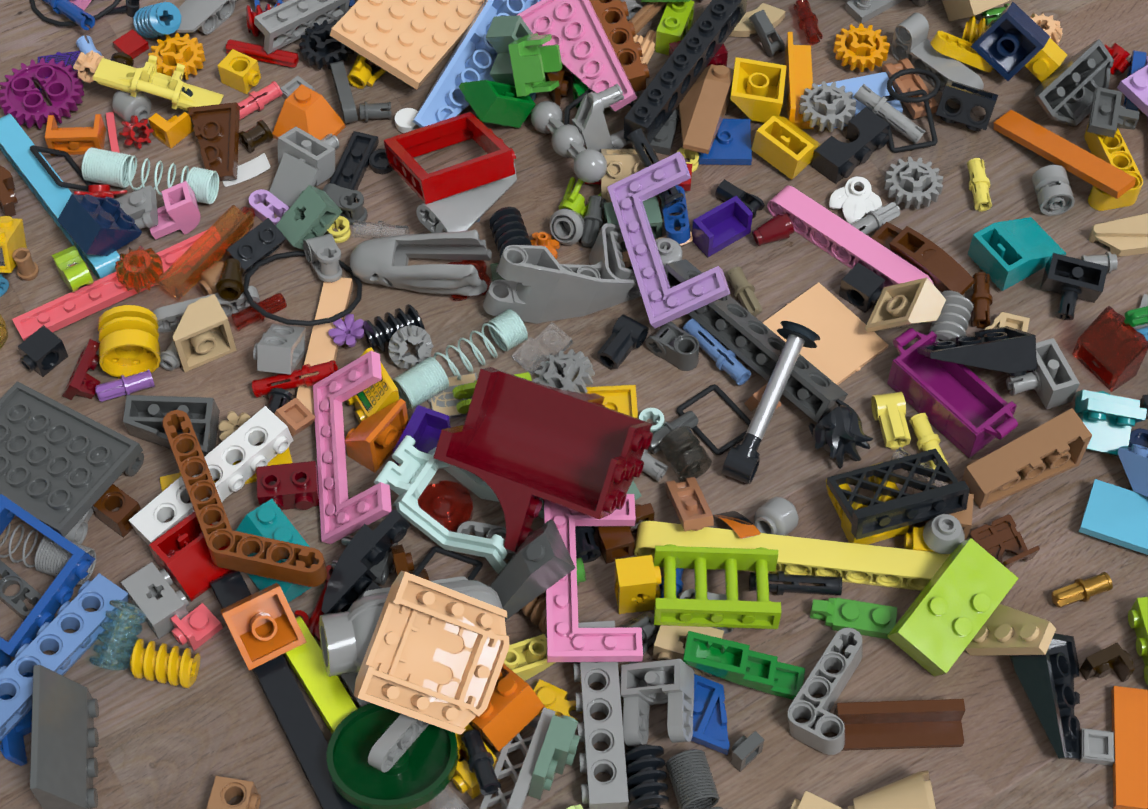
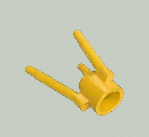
M359 53L347 76L348 81L358 89H363L366 85L372 87L386 70L381 68L372 76V68L365 63L366 58Z

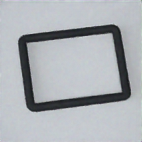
M921 89L900 93L899 95L905 97L925 96L927 92ZM891 95L884 96L888 99L887 101L896 100ZM929 100L923 102L932 141L895 148L891 128L889 127L888 144L892 153L920 149L937 144L938 139Z
M35 145L30 146V151L58 186L88 191V185H93L91 181L84 180L81 169L67 152ZM39 152L64 156L87 186L62 182Z
M715 384L710 385L680 405L676 410L679 416L683 415L684 409L715 390L748 426L751 423V420ZM697 426L692 428L716 455L723 454L741 442L747 432L745 431L718 449Z
M434 546L412 574L419 576L436 552L475 565V568L467 578L468 580H474L483 564L479 560Z

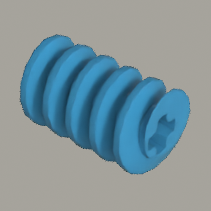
M161 2L137 10L133 17V25L141 36L152 39L174 33L178 30L182 16L174 4Z

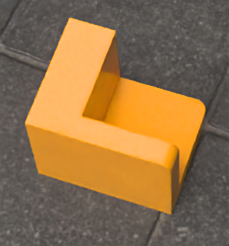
M186 112L179 117L174 115L168 121L157 113L148 119L151 129H154V132H152L153 136L170 149L194 131L191 118Z

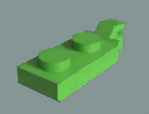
M829 598L828 601L813 599L810 612L811 619L826 621L825 625L832 627L834 631H839L843 628H853L861 635L889 639L887 635L896 625L897 607L842 598Z

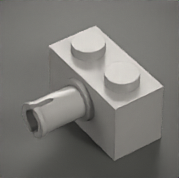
M294 127L278 137V163L280 164L284 152L298 159H305L306 163L320 170L315 183L318 186L332 177L335 172V150L339 148V140L335 135L332 137L331 133L319 140L300 128Z
M1054 338L1036 343L1037 369L1027 370L1025 375L1006 379L1007 389L1011 390L1010 394L1012 396L1034 389L1046 410L1072 402L1080 384Z

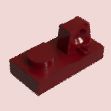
M92 339L88 341L81 352L62 395L63 397L70 400L73 399L75 394L89 399L94 397L96 394L95 387L100 384V381L87 374V371L89 369L94 371L99 362V355L96 353L100 343Z

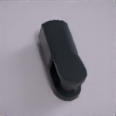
M725 179L718 185L715 196L725 202L737 196L752 211V219L756 217L757 210H762L765 206L762 199L743 191Z

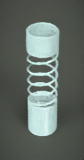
M91 147L85 152L81 171L85 181L126 188L130 185L136 191L141 187H145L144 184L150 171V160L146 158L142 164V184L138 188L133 187L131 183L137 169V158L135 155L131 156L130 154ZM160 160L157 162L154 171V189L162 196L157 187L163 173V163ZM147 161V173L145 179H143L144 167ZM174 163L170 165L168 170V188L172 187L175 180L176 165ZM159 164H160V165H161L160 175H159V178H158V181H157V178H156V177H157V170H158V166H159ZM186 165L182 170L180 183L183 182L184 172L187 169L185 181L194 191L196 201L209 205L212 204L219 190L218 173L198 167H193L189 171V167ZM172 167H174L173 177L170 183V173Z
M508 309L489 320L488 323H484L482 325V333L472 330L470 340L460 338L458 340V348L448 345L446 347V356L436 352L434 358L428 357L426 360L424 359V361L419 362V364L414 367L412 366V368L393 378V382L398 388L399 399L406 401V407L413 410L417 405L424 403L439 394V392L441 393L446 388H449L448 377L436 360L437 355H441L447 360L454 376L461 380L458 369L449 359L448 349L450 347L459 352L465 367L469 372L473 373L474 370L470 361L461 351V340H465L471 345L476 358L485 366L486 362L483 355L473 344V333L483 337L488 351L494 358H497L498 355L494 346L484 334L485 326H488L492 338L503 351L508 352L513 347L527 340V329L518 314Z

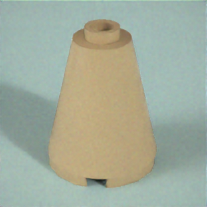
M928 770L917 772L853 799L854 805L848 806V809H936Z

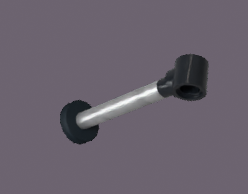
M781 321L780 323L783 328L778 329L777 332L787 341L741 445L736 444L735 448L732 447L723 465L722 474L749 485L754 479L760 463V454L757 450L802 347L816 348L815 341L820 340L819 335L811 329L791 321Z

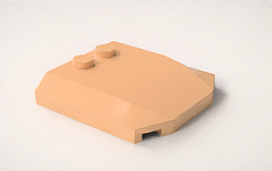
M401 571L391 585L356 677L354 697L461 735L466 730L464 728L476 716L479 717L487 709L510 647L509 636L506 635L505 626L507 611L408 572Z

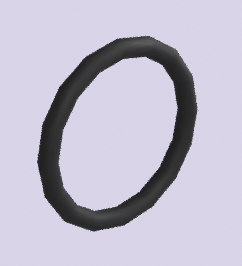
M921 68L900 70L887 81L889 94L895 99L906 103L927 101L936 96L941 86V81L937 75ZM922 74L934 80L935 88L925 96L905 97L894 92L892 83L902 75Z

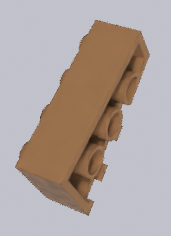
M1071 408L983 458L971 461L965 467L961 481L964 480L970 488L969 494H974L973 500L981 509L1079 466L1092 434L1074 409Z

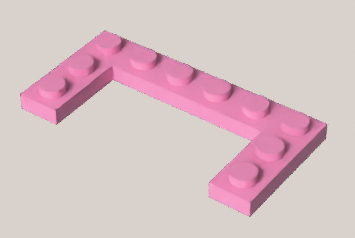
M374 351L366 353L313 385L321 541L327 544H332L361 529L364 524L369 525L392 511L390 485L382 482L348 499L342 402L382 380L380 354Z
M627 494L626 501L621 510L616 509L612 514L601 519L544 499V524L550 519L555 522L576 567L575 526H635L634 494ZM577 567L546 590L547 662H642V627L578 628Z

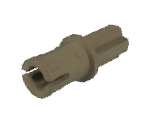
M741 267L731 268L727 272L726 277L734 289V297L736 300H740L742 306L756 317L762 312V307L754 294V286L749 284Z

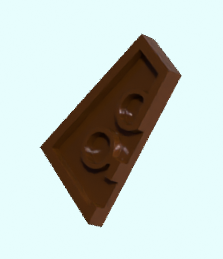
M234 102L188 107L189 116L194 124V133L201 147L200 152L205 169L216 171L219 175V181L236 180L240 106Z

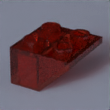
M1108 306L1078 338L1072 355L1113 392L1137 375L1148 350V341L1143 334L1137 332L1130 325H1126L1124 323L1125 318Z

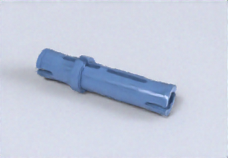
M694 318L684 325L683 331L697 338L700 348L716 362V367L720 371H725L737 385H743L748 381L751 372L736 359L734 352L727 350Z

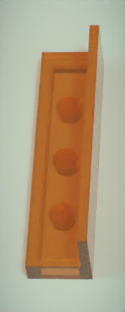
M232 205L158 278V283L180 300L201 279V273L216 264L223 257L226 249L241 239L254 226L253 213L248 211L244 214L235 205Z

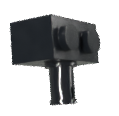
M1053 253L1045 265L1040 289L1061 295L1056 317L1062 319L1063 315H1065L1064 320H1073L1077 299L1095 303L1103 292L1108 266Z

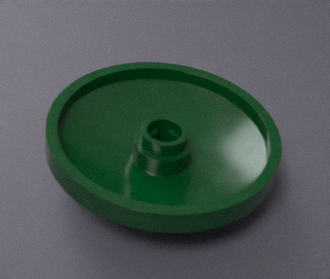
M369 703L355 710L342 720L329 740L327 766L331 782L345 800L361 809L417 808L434 799L451 781L458 763V746L455 733L429 724L393 767L385 773L369 765V753L373 745L401 713Z

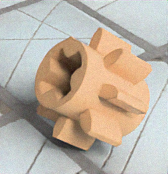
M93 50L86 53V55L80 52L73 66V69L78 70V78L89 84L95 81L93 80L94 73L104 56L93 52Z

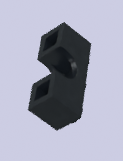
M865 107L848 123L846 139L850 143L841 142L833 136L829 137L814 150L812 168L835 184L843 178H848L855 167L860 163H865L876 149H882L889 140L888 131L890 123Z

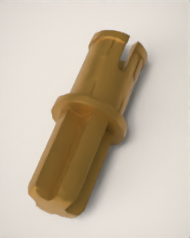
M1106 572L1085 580L1079 578L1071 585L1054 590L1051 593L1052 601L1059 608L1080 600L1087 602L1094 595L1112 590L1113 584Z

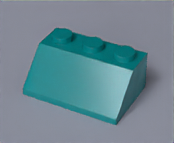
M273 499L246 514L235 530L310 547ZM251 553L248 557L255 556L258 553ZM281 559L276 563H283L287 561V559ZM246 573L259 591L278 583L288 603L312 588Z

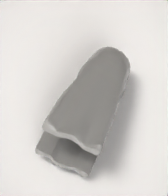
M477 230L397 235L361 242L351 253L350 268L354 276L362 282L369 284H381L387 287L420 293L475 296L485 292L487 284L479 278L478 271L473 265L424 264L408 266L409 258L490 261L492 252L490 249H487L486 240L479 239Z

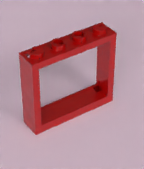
M471 112L383 140L390 166L425 204L515 175L514 159H516V155L513 149L505 145L503 140L498 138L491 128L488 129ZM469 139H473L487 153L486 155L429 174L414 159V157Z

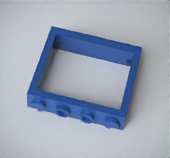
M0 494V535L16 515L73 554L9 642L0 636V649L15 658L16 653L24 644H30L36 638L38 630L44 623H51L55 619V613L61 605L71 599L74 592L73 589L80 579L85 578L89 574L86 571L95 558Z

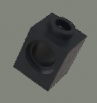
M857 263L841 280L839 296L866 313L873 305H876L883 290L885 279Z
M44 325L17 346L22 356L20 361L23 366L30 372L36 371L42 377L68 357L63 341Z

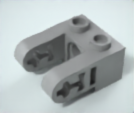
M681 659L621 665V696L624 698L623 735L626 745L634 747L647 744L650 705L668 703L667 729L671 742H690L693 736L694 670Z

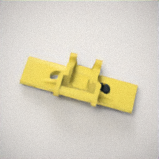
M149 55L148 62L145 63L143 68H134L102 58L93 76V80L98 84L130 93V96L136 97L137 93L142 91L172 101V109L175 110L179 108L188 111V107L221 104L224 96L223 94L182 82L185 65L178 63L172 77L158 73V57Z

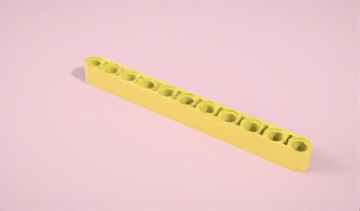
M643 521L638 524L634 550L637 557L652 555L654 561L655 545L664 546L672 544L686 547L744 549L763 547L778 550L775 572L768 571V573L777 574V571H784V574L841 576L842 582L920 591L925 588L950 555L765 533L740 539L734 530L704 527L698 531H684L681 524L657 521Z

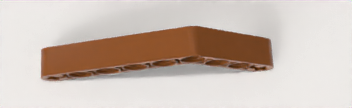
M173 410L167 413L163 419V427L214 564L221 568L308 587H316L324 583L327 578V570L323 554L318 549L232 530L189 416L182 410ZM182 430L183 433L178 435L177 431ZM213 522H219L216 525H210ZM228 546L225 550H219L221 547ZM251 553H258L255 556L248 557ZM281 559H287V561L283 563H276Z

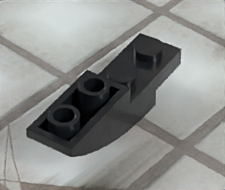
M393 509L373 531L364 524L343 551L331 574L324 594L322 612L332 614L347 611L352 603L376 580L377 577L370 569L384 559L386 552L394 543H398L405 537L407 529L411 526L399 512Z

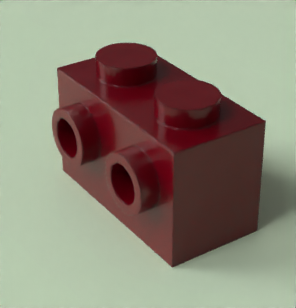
M316 461L256 467L257 498L260 506L270 499L274 500L281 511L296 508L307 510L320 506Z

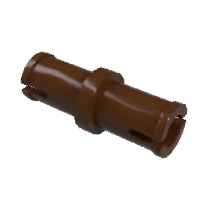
M978 272L972 276L975 282L973 284V294L970 296V301L974 306L972 325L983 329L991 324L990 306L993 303V297L990 294V275H986L985 272Z

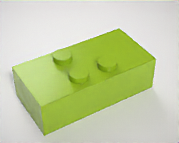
M972 538L965 540L949 555L887 637L934 677L946 674L1019 578Z

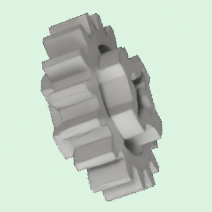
M822 81L820 87L813 83L811 90L805 88L804 95L800 97L799 114H803V122L810 120L809 127L812 128L818 125L821 132L824 130V127L828 128L830 132H833L834 127L842 130L844 124L848 125L849 121L855 116L856 99H852V92L845 93L844 85L837 88L836 82H833L831 86H827L826 82Z
M908 157L907 162L898 159L897 165L891 164L889 171H886L884 190H889L888 198L896 197L895 203L897 205L904 202L906 209L910 207V204L914 205L916 210L920 208V204L929 207L931 201L937 202L938 196L942 192L943 176L939 175L940 169H932V162L929 161L924 164L920 157L917 162L913 161L912 157Z
M570 349L567 354H564L563 350H561L557 357L550 355L548 363H540L542 370L534 372L537 378L533 382L578 393L588 392L585 386L593 384L591 377L595 375L589 358L585 357L581 351L576 354L573 349Z

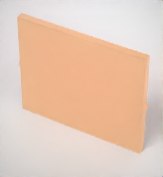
M819 282L792 302L787 303L784 308L763 322L764 325L785 342L787 339L777 332L778 329L783 328L780 324L781 321L798 323L818 334L820 340L815 341L817 347H802L800 355L836 385L842 383L856 371H860L864 365L888 348V344L875 332H867L865 330L866 324Z

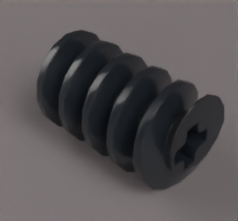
M515 207L499 209L491 216L489 221V227L500 258L504 249L509 245H532L521 217L522 215Z
M408 304L405 306V313L400 308L395 309V318L390 312L384 314V321L379 316H376L374 318V325L369 320H365L363 329L368 347H372L374 350V347L378 346L384 352L385 343H389L393 334L405 326L413 325L425 330L418 311Z
M639 745L629 748L625 755L626 774L628 777L627 787L630 790L628 792L629 809H663L660 806L669 803V797L659 794L667 791L668 785L658 781L666 779L667 773L657 769L663 768L666 763L664 759L656 757L664 754V748L656 745Z

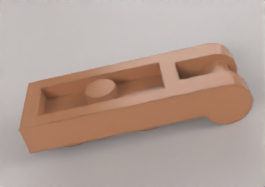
M908 58L899 60L897 64L888 63L882 65V72H887L890 78L900 70L914 67ZM919 74L902 75L892 83L898 94L921 89L925 90L927 94L930 93ZM933 97L929 99L931 113L937 112L939 106ZM903 102L913 119L926 116L924 102Z
M695 477L685 478L684 482L676 483L675 480L665 482L667 497L671 500L684 531H698L704 527L714 526L713 514Z

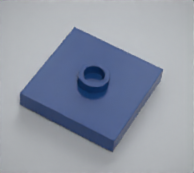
M723 119L709 154L699 152V164L751 165L750 119Z

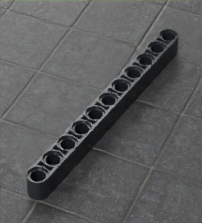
M234 570L210 582L222 609L251 595L239 571ZM283 655L252 669L321 808L361 809L345 800L331 782L327 766L328 743Z

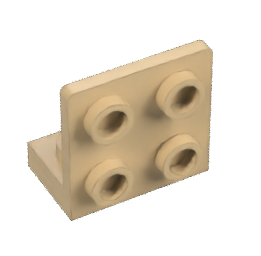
M601 149V153L607 161V171L604 177L601 178V197L606 202H612L608 186L645 168L635 149Z

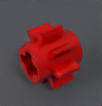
M1116 43L1111 48L1105 44L1104 46L1114 59L1110 73L1114 75L1117 70L1124 73L1131 64L1126 60L1130 54Z
M132 115L131 122H121L124 128L123 131L119 132V135H123L126 138L125 145L130 146L134 142L135 148L141 149V142L151 143L149 135L154 132V129H149L146 125L148 119L143 118L138 122V117ZM134 127L138 128V137L135 136V132L133 131Z

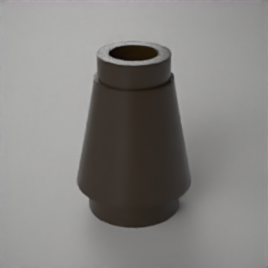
M230 258L225 260L216 284V290L224 300H237L244 292L241 263L237 259Z

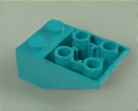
M1032 217L995 222L973 234L968 250V256L986 275H990V279L1001 291L1045 268L1047 261L1053 253L1066 256V252Z

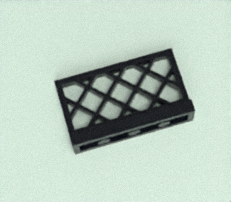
M936 449L827 477V485L851 522V533L856 540L927 521L942 514L949 515L967 509L970 488L964 480H957ZM932 460L936 468L933 470L920 466V464ZM904 469L910 471L908 477L895 474L893 471ZM915 473L930 477L928 484L914 480ZM876 476L883 480L879 485L866 481V478ZM935 480L948 483V485L941 487L934 486L933 484ZM892 481L903 485L901 491L886 487L887 482ZM847 483L856 487L853 492L841 489L839 485ZM908 487L923 491L912 495L906 493ZM861 488L876 492L873 498L858 494ZM881 494L895 498L886 502L878 500ZM857 502L868 507L854 510L852 504Z

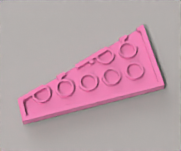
M541 0L518 14L533 34H551L552 40L542 44V46L559 45L562 64L590 90L599 93L615 84L621 87L624 99L610 105L611 109L617 111L637 99L590 0Z

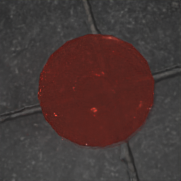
M443 480L434 485L431 483L426 486L418 498L419 507L451 532H457L458 527L462 523L471 521L474 513L470 493L457 482Z

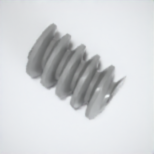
M943 291L941 294L946 301L937 321L932 322L929 333L933 331L937 335L935 343L937 341H953L956 343V337L966 335L965 330L968 328V321L971 317L970 313L974 306L969 299L963 297L958 292Z

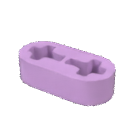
M256 190L251 193L248 199L251 212L262 221L269 218L275 226L281 220L283 214L290 209L267 190Z

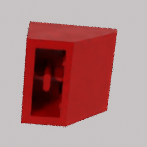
M195 512L149 544L156 563L162 569H165L172 581L191 602L211 587V581L233 571L218 567L212 561ZM228 546L221 547L219 550H225Z

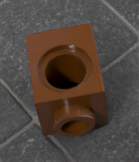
M114 484L93 505L97 518L123 538L133 529L129 519L141 510L137 501ZM121 507L117 511H112L115 508Z

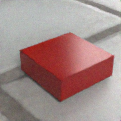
M133 29L113 41V46L118 52L128 54L132 59L149 49L148 42Z

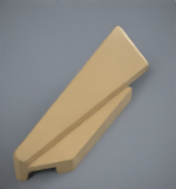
M1148 213L1095 224L1088 239L1092 243L1099 241L1110 247V252L1118 257L1148 253Z

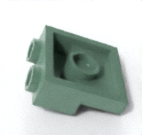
M565 715L560 717L552 716L532 774L528 796L540 800L543 790L550 791L555 773L562 775L566 764L572 766L581 737L575 734L578 725L576 719Z

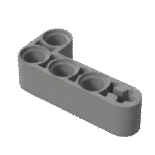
M915 12L896 26L891 51L897 61L908 58L914 68L929 70L937 75L941 81L939 91L942 93L948 79L983 90L984 84L978 74L958 60L937 52L931 46V41L927 39L929 24L922 14ZM919 74V76L922 79H924L926 82L935 87V82L933 79L926 75ZM951 98L954 102L960 105V102L957 99Z
M843 628L835 634L787 711L791 736L827 755L840 753L845 745L844 723L838 716L829 711L862 660V636L857 630ZM835 669L839 672L836 674H831L827 671ZM819 693L823 694L824 697L814 698L812 695ZM799 718H806L809 720L805 723L796 722V720ZM828 732L836 733L837 736L829 738L825 737L824 734Z

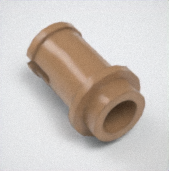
M18 248L12 255L17 265V275L25 281H31L37 277L39 267L33 262L31 253H29L30 251L27 248Z

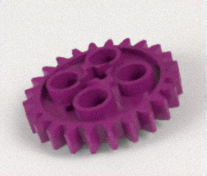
M41 58L40 62L36 64L32 59L29 66L21 63V70L13 68V76L5 75L6 82H0V106L4 115L10 113L20 126L26 122L28 128L37 123L38 128L41 129L43 123L47 122L48 115H54L55 120L62 123L61 117L70 118L69 111H78L76 104L83 102L81 96L84 95V86L81 78H78V71H74L72 65L65 66L63 60L56 64L54 58L49 63H45L44 58ZM32 80L36 81V83L42 91V94L38 88H35L34 82ZM43 96L47 98L50 106L46 104V102L43 99Z

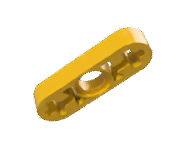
M938 31L930 42L937 52L985 72H991L994 69L971 47L973 44L944 31Z

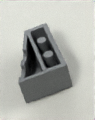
M126 396L123 423L132 436L171 449L163 427V419L167 413L173 410H182L190 418L204 457L216 447L220 410L214 398ZM182 430L177 431L178 435L183 433Z

